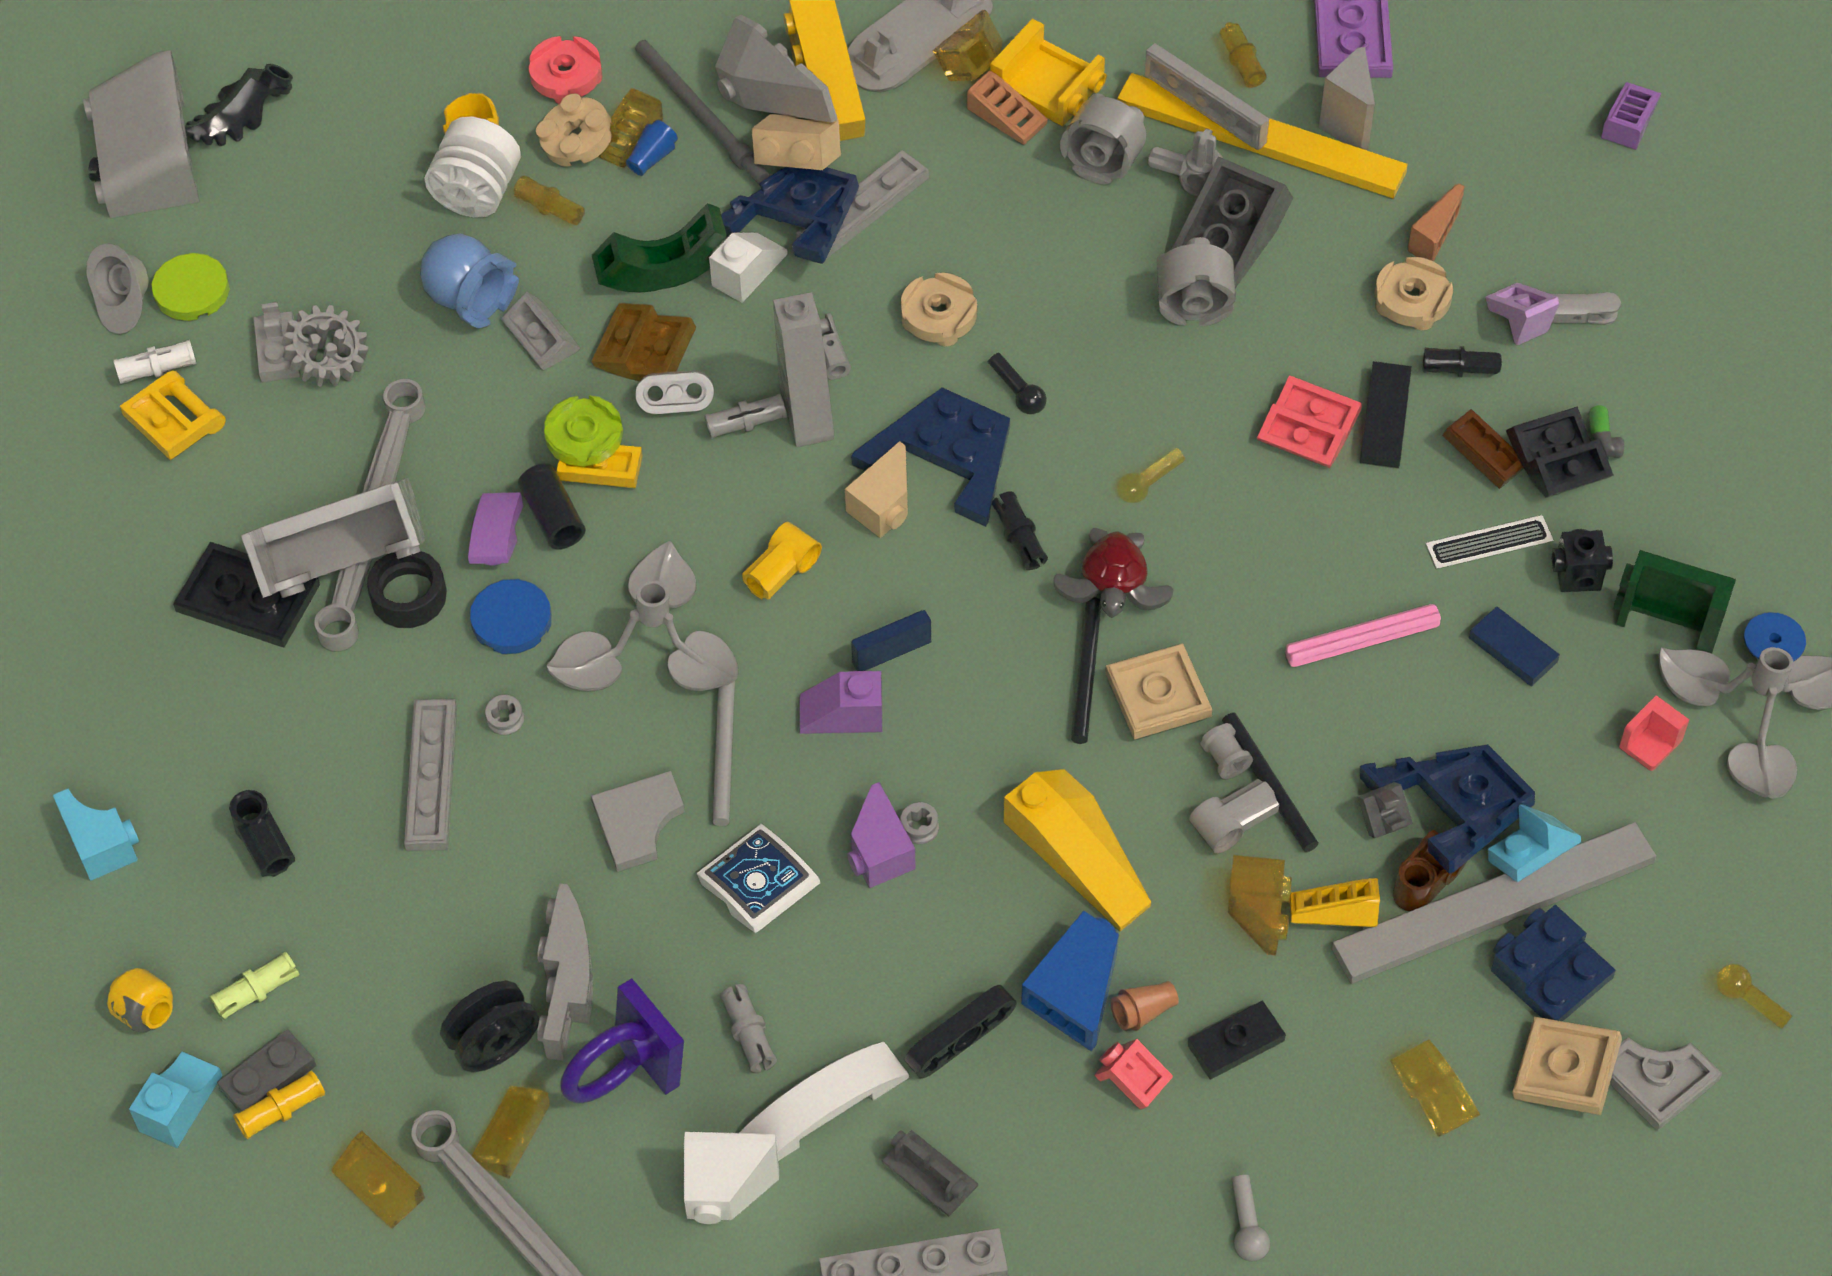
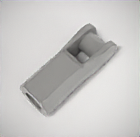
M1610 292L1588 295L1552 294L1559 299V306L1552 323L1587 322L1602 325L1612 324L1617 319V311L1621 306L1620 298Z
M827 313L825 318L820 319L822 335L829 333L823 336L827 378L834 380L847 376L851 366L840 341L831 313Z

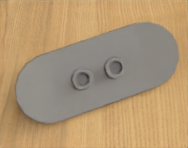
M903 1L861 32L847 49L857 86L867 91L878 92L897 88L988 20L993 8L992 1Z

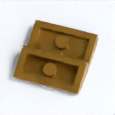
M619 303L591 362L599 369L635 381H640L644 376L651 373L676 372L696 326L691 317L657 315L653 305Z

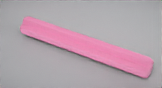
M1435 604L1425 605L1289 643L1286 645V658L1291 667L1301 666L1436 628L1440 625L1441 616Z

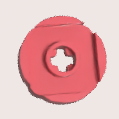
M561 36L551 37L538 44L529 57V74L532 86L540 94L553 98L558 104L569 94L576 93L581 97L588 94L603 78L599 51L591 42L581 37L573 36V41H561ZM561 65L564 67L572 66L567 71H560L558 68Z

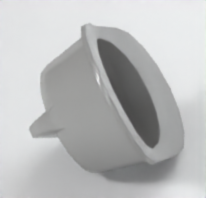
M110 243L99 245L91 252L87 261L86 271L97 312L102 324L110 332L116 334L128 333L136 326L141 316L142 299L148 288L149 277L142 261L134 255L127 254L119 246Z

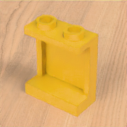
M1033 18L990 63V71L1001 77L1047 119L1062 127L1072 116L1076 115L1081 105L1093 93H1098L1102 89L1107 77L1106 73H1104V57L1098 54L1091 63H1088L1044 40V24Z

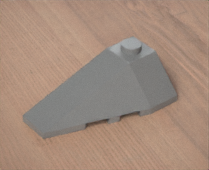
M743 15L735 17L715 66L720 79L717 85L721 95L726 100H730L746 109L830 123L836 121L837 115L828 87L802 63L795 66L787 54V49L781 43L773 46L765 39L768 36L767 30L759 23Z

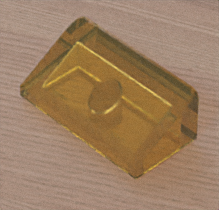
M510 1086L472 1157L484 1169L510 1179L550 1106L548 1093L540 1089Z
M360 1131L353 1138L331 1169L332 1173L391 1229L425 1199L420 1184L363 1131Z

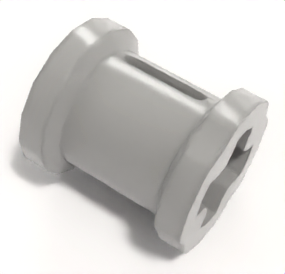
M1228 723L1209 730L1200 742L1204 751L1210 752L1218 764L1217 772L1222 779H1230L1240 775L1253 762V757L1248 751H1244L1234 737L1235 729Z

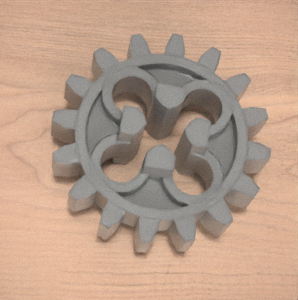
M313 305L311 315L300 310L297 320H290L288 322L282 345L286 346L283 358L287 360L293 359L290 366L292 372L300 369L304 371L303 381L306 382L313 376L316 378L317 386L321 387L324 379H330L331 384L335 387L338 386L340 376L347 381H351L354 371H361L363 359H366L368 346L365 345L367 334L366 332H358L359 320L351 322L346 320L348 311L344 310L339 315H336L332 305L328 306L326 312H320L318 306ZM331 329L336 330L332 343L329 342L325 346L322 361L314 362L318 349H322L326 343L328 331ZM304 334H309L310 337H309V339H308V338H305L303 335H304ZM344 353L347 357H340V355Z

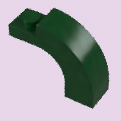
M707 203L681 230L671 236L658 240H636L613 232L592 254L598 284L619 291L640 293L677 287L699 277L710 269L709 257L713 254V250L727 237L720 208Z

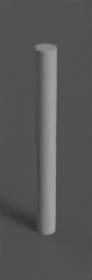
M735 681L729 685L718 687L713 824L716 826L728 825L730 817Z

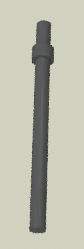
M646 40L639 41L635 50L730 153L729 157L734 164L741 170L745 169L758 184L770 177V174L761 164H754V151L746 143L739 142Z

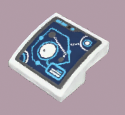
M762 824L697 872L701 885L724 901L730 914L754 933L760 931L820 884L818 876L786 843Z

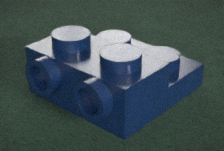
M1556 904L1547 912L1542 908L1536 909L1524 922L1523 927L1526 929L1517 937L1512 933L1506 934L1493 949L1496 955L1491 972L1535 1013L1545 1019L1564 1021L1611 981L1616 972L1605 959L1585 942L1587 933Z

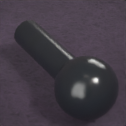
M999 352L988 360V364L1016 394V405L1020 411L1026 414H1036L1045 408L1047 398L1041 387L1033 384L1028 385Z

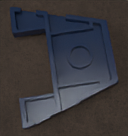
M784 167L760 182L761 189L749 197L740 195L730 201L731 208L721 214L727 237L732 233H739L756 215L803 227L806 230L792 244L795 256L823 264L856 196L859 184L856 175L828 167L823 170Z
M942 387L854 451L851 455L852 465L866 471L900 441L906 446L907 452L970 480L954 503L955 513L986 527L989 523L991 505L995 496L999 470L1002 466L1009 435L1010 418Z
M1488 744L1437 752L1436 759L1415 762L1411 757L1395 759L1394 766L1376 768L1375 762L1360 766V779L1371 791L1393 782L1401 784L1403 790L1419 785L1457 825L1455 828L1428 839V852L1449 874L1455 872L1519 818L1518 807L1520 804L1530 808L1535 805V791Z

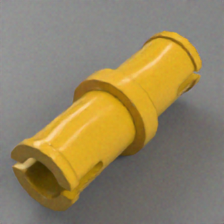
M311 1070L303 1077L280 1090L277 1088L271 1089L267 1092L268 1097L242 1112L234 1114L233 1117L243 1136L249 1139L252 1135L280 1119L283 1122L292 1118V1112L316 1098L324 1096L325 1091L318 1077Z

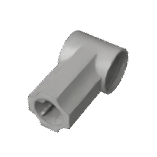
M1257 779L1222 800L1219 797L1205 800L1194 809L1189 820L1214 853L1218 854L1233 847L1242 838L1246 830L1277 813L1279 803L1266 781L1262 782Z

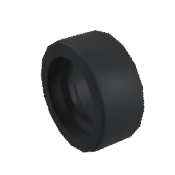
M420 551L397 559L395 552L389 553L376 561L368 573L367 589L374 613L386 624L397 628L421 626L438 616L445 605L447 589L440 564L428 553ZM418 574L428 578L431 587L428 592L418 600L409 603L393 602L386 599L383 593L389 582L402 575Z

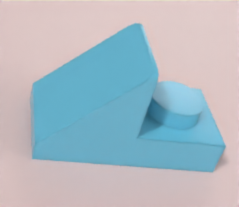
M1520 804L1518 807L1520 829L1488 849V860L1513 880L1519 882L1581 843V836L1552 815Z

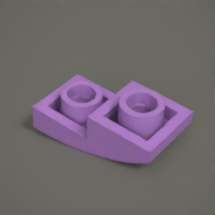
M521 492L482 493L471 532L468 553L469 564L485 563L486 565L493 566L509 562L517 543L515 525L524 506Z

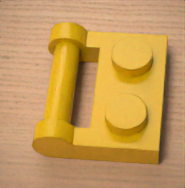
M174 370L167 372L120 405L123 416L169 460L175 458L208 433L215 434L219 432L226 422L225 416L215 408L210 409L185 385V379ZM167 395L175 396L197 419L191 422L165 397Z

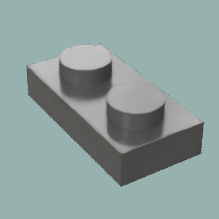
M287 1029L219 1080L217 1084L221 1092L235 1108L242 1112L268 1097L267 1092L271 1089L277 1088L280 1090L298 1080L316 1067V1063L312 1055Z

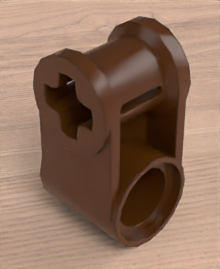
M1435 830L1430 831L1421 840L1417 848L1399 867L1393 889V898L1395 903L1406 911H1413L1428 905L1446 885L1455 880L1467 863L1465 862L1455 872L1450 874L1428 852V839L1439 834ZM1410 882H1412V883H1417V884H1419L1421 887H1416V886H1413V885H1411V884H1409V883H1410Z

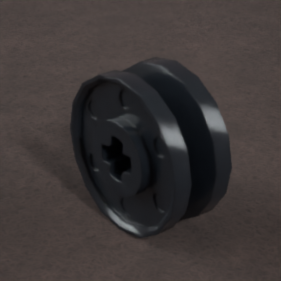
M504 980L483 986L463 998L444 1019L441 1025L440 1036L446 1046L455 1051L454 1055L463 1070L474 1073L488 1070L503 1063L523 1048L536 1032L540 1020L539 1016L531 1004L524 1002V995L516 983Z

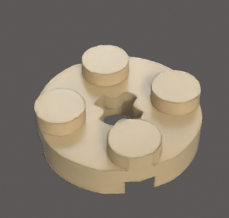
M576 93L569 94L562 99L560 104L549 111L543 121L537 125L536 134L539 137L541 147L552 162L560 166H572L570 162L581 160L584 164L597 158L609 145L612 137L610 132L612 121L600 102L592 98H581ZM578 127L582 130L578 135L576 133L570 134L572 130Z
M1407 257L1404 263L1394 265L1395 261L1387 264L1380 271L1376 281L1375 298L1377 312L1401 325L1412 326L1418 330L1430 329L1435 321L1440 320L1447 313L1451 305L1453 286L1452 282L1450 284L1446 279V271L1437 263L1421 257ZM1413 287L1420 289L1419 296L1409 295L1404 290L1411 291Z
M935 273V278H929L924 281L923 276L913 280L905 288L901 297L902 326L922 340L937 342L944 347L954 345L959 337L964 336L971 330L977 319V299L973 295L972 287L964 279L949 273ZM941 303L946 305V310L942 312L933 311L931 306L938 307Z

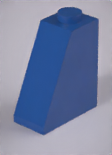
M1083 911L1022 984L1021 1004L1090 1051L1095 1048L1098 1041L1117 957L1119 933L1116 932L1115 928L1107 920L1101 917L1094 918Z

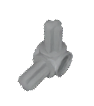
M1205 129L1204 132L1197 131L1195 133L1193 149L1189 150L1186 155L1155 147L1150 152L1148 165L1152 168L1178 175L1183 189L1189 194L1199 196L1217 158L1223 157L1215 150L1216 137L1212 135V130Z

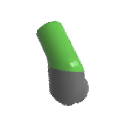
M1601 405L1592 407L1589 411V425L1593 440L1600 439L1608 460L1609 457H1622L1624 453V440L1621 437H1611L1608 409Z

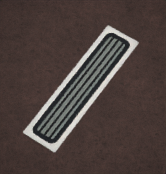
M1540 515L1427 542L1426 545L1436 569L1554 540L1543 516Z

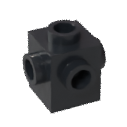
M1575 529L1569 532H1562L1558 548L1552 549L1551 556L1553 572L1558 573L1560 591H1601L1606 571L1611 570L1613 566L1611 546H1605L1602 530L1588 531L1586 529Z

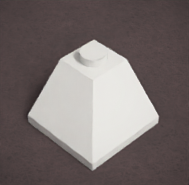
M685 1132L684 1203L687 1219H695V1221L702 1224H716L721 1220H732L779 1180L775 1134Z

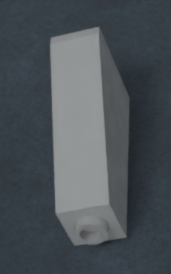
M810 292L773 300L779 388L795 445L800 447L834 440L822 328L813 294Z

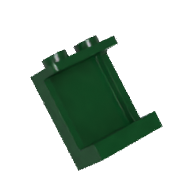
M1639 550L1635 565L1626 563L1621 578L1620 588L1613 609L1620 611L1617 625L1625 627L1629 612L1631 611L1642 613L1700 631L1701 635L1696 650L1712 654L1736 579Z

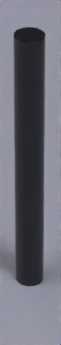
M1096 597L1085 604L1071 740L1077 744H1084L1088 741L1101 617L1100 599Z
M1233 712L1226 715L1222 719V723H1228L1233 726L1236 731L1234 737L1244 751H1248L1253 757V762L1250 765L1251 769L1262 782L1266 781L1274 791L1276 800L1279 803L1278 811L1303 851H1312L1319 844L1237 714Z

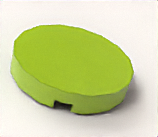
M198 253L178 255L166 261L155 272L151 283L154 300L162 313L173 319L184 321L197 320L199 315L207 313L209 316L217 312L226 302L230 291L227 273L221 263L208 255Z
M588 395L589 399H579L578 396L568 397L556 404L547 414L544 423L547 448L554 457L568 465L583 467L599 464L611 457L621 445L623 437L620 413L612 403L598 396Z

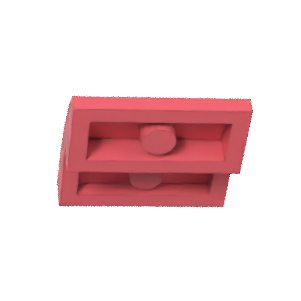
M1289 375L1276 404H1272L1257 440L1330 468L1346 442L1362 409V404L1356 400Z

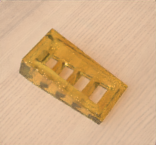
M631 88L611 117V141L598 157L625 168L627 165L626 160L630 157L645 126L652 124L655 120H663L661 101ZM632 120V121L637 122V123H639V124L636 125V124L631 123V122H629V121ZM620 132H623V133H625V134H628V135H630L631 137L629 138V137H627V136H625V135H622V134H620ZM614 142L620 146H623L624 149L622 151L618 148L611 146L610 144Z

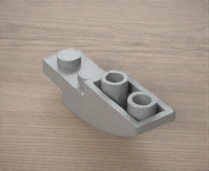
M559 883L556 899H549L547 905L546 924H550L548 936H541L538 946L537 959L538 962H543L546 978L549 979L546 989V1002L550 1003L548 1016L541 1015L537 1039L543 1042L547 1059L564 1061L572 1022L587 1024L590 1022L593 1002V972L584 921L577 901L568 884Z

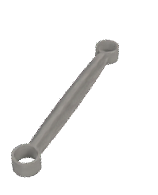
M396 380L390 383L384 391L383 398L388 418L373 457L363 492L393 483L396 480L409 424L419 420L426 408L422 389L413 380ZM403 396L417 398L413 404L406 407L392 405L396 399ZM372 559L340 569L332 604L322 608L317 613L314 621L318 639L324 648L331 651H342L350 648L357 641L359 630L353 612ZM334 621L350 623L349 627L342 633L332 635L323 632L325 627Z
M432 1110L423 1113L415 1120L411 1134L418 1154L427 1161L442 1162L478 1207L540 1276H583L525 1210L459 1144V1134L455 1122L449 1114L439 1110ZM442 1125L448 1127L451 1131L449 1139L438 1147H427L420 1142L421 1135L429 1127Z

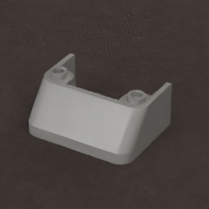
M409 478L318 507L241 535L263 598L280 591L282 598L305 590L303 583L384 554L395 552L397 559L421 551L419 545L426 541Z

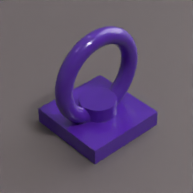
M632 978L618 986L615 1026L600 1033L584 1045L564 1070L561 1077L560 1090L568 1101L585 1103L596 1100L621 1085L640 1065L665 1095L680 1086L684 1040ZM620 1044L625 1056L614 1068L591 1083L578 1085L583 1073L600 1055L613 1046Z

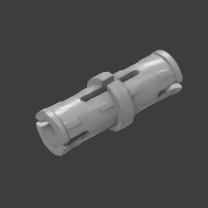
M781 394L748 404L744 400L737 402V407L705 415L711 439L741 429H745L748 432L754 430L755 425L787 418Z
M736 985L737 995L734 994L731 986L721 993L720 998L732 1021L731 1033L734 1040L741 1043L751 1072H761L760 1062L763 1063L764 1069L768 1070L776 1064L777 1059L765 1036L766 1025L763 1017L756 1014L745 985Z

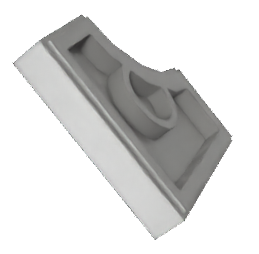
M671 771L591 796L617 872L658 859L656 843L660 831L670 819L685 812L683 801Z
M1628 1037L1620 1044L1610 1085L1658 1131L1720 1080L1722 1073L1691 1043L1677 1050L1659 1052L1644 1048Z

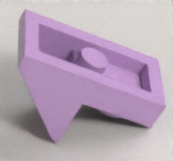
M1515 283L1485 297L1489 311L1509 319L1516 345H1520L1548 332L1559 306L1557 296L1521 283Z

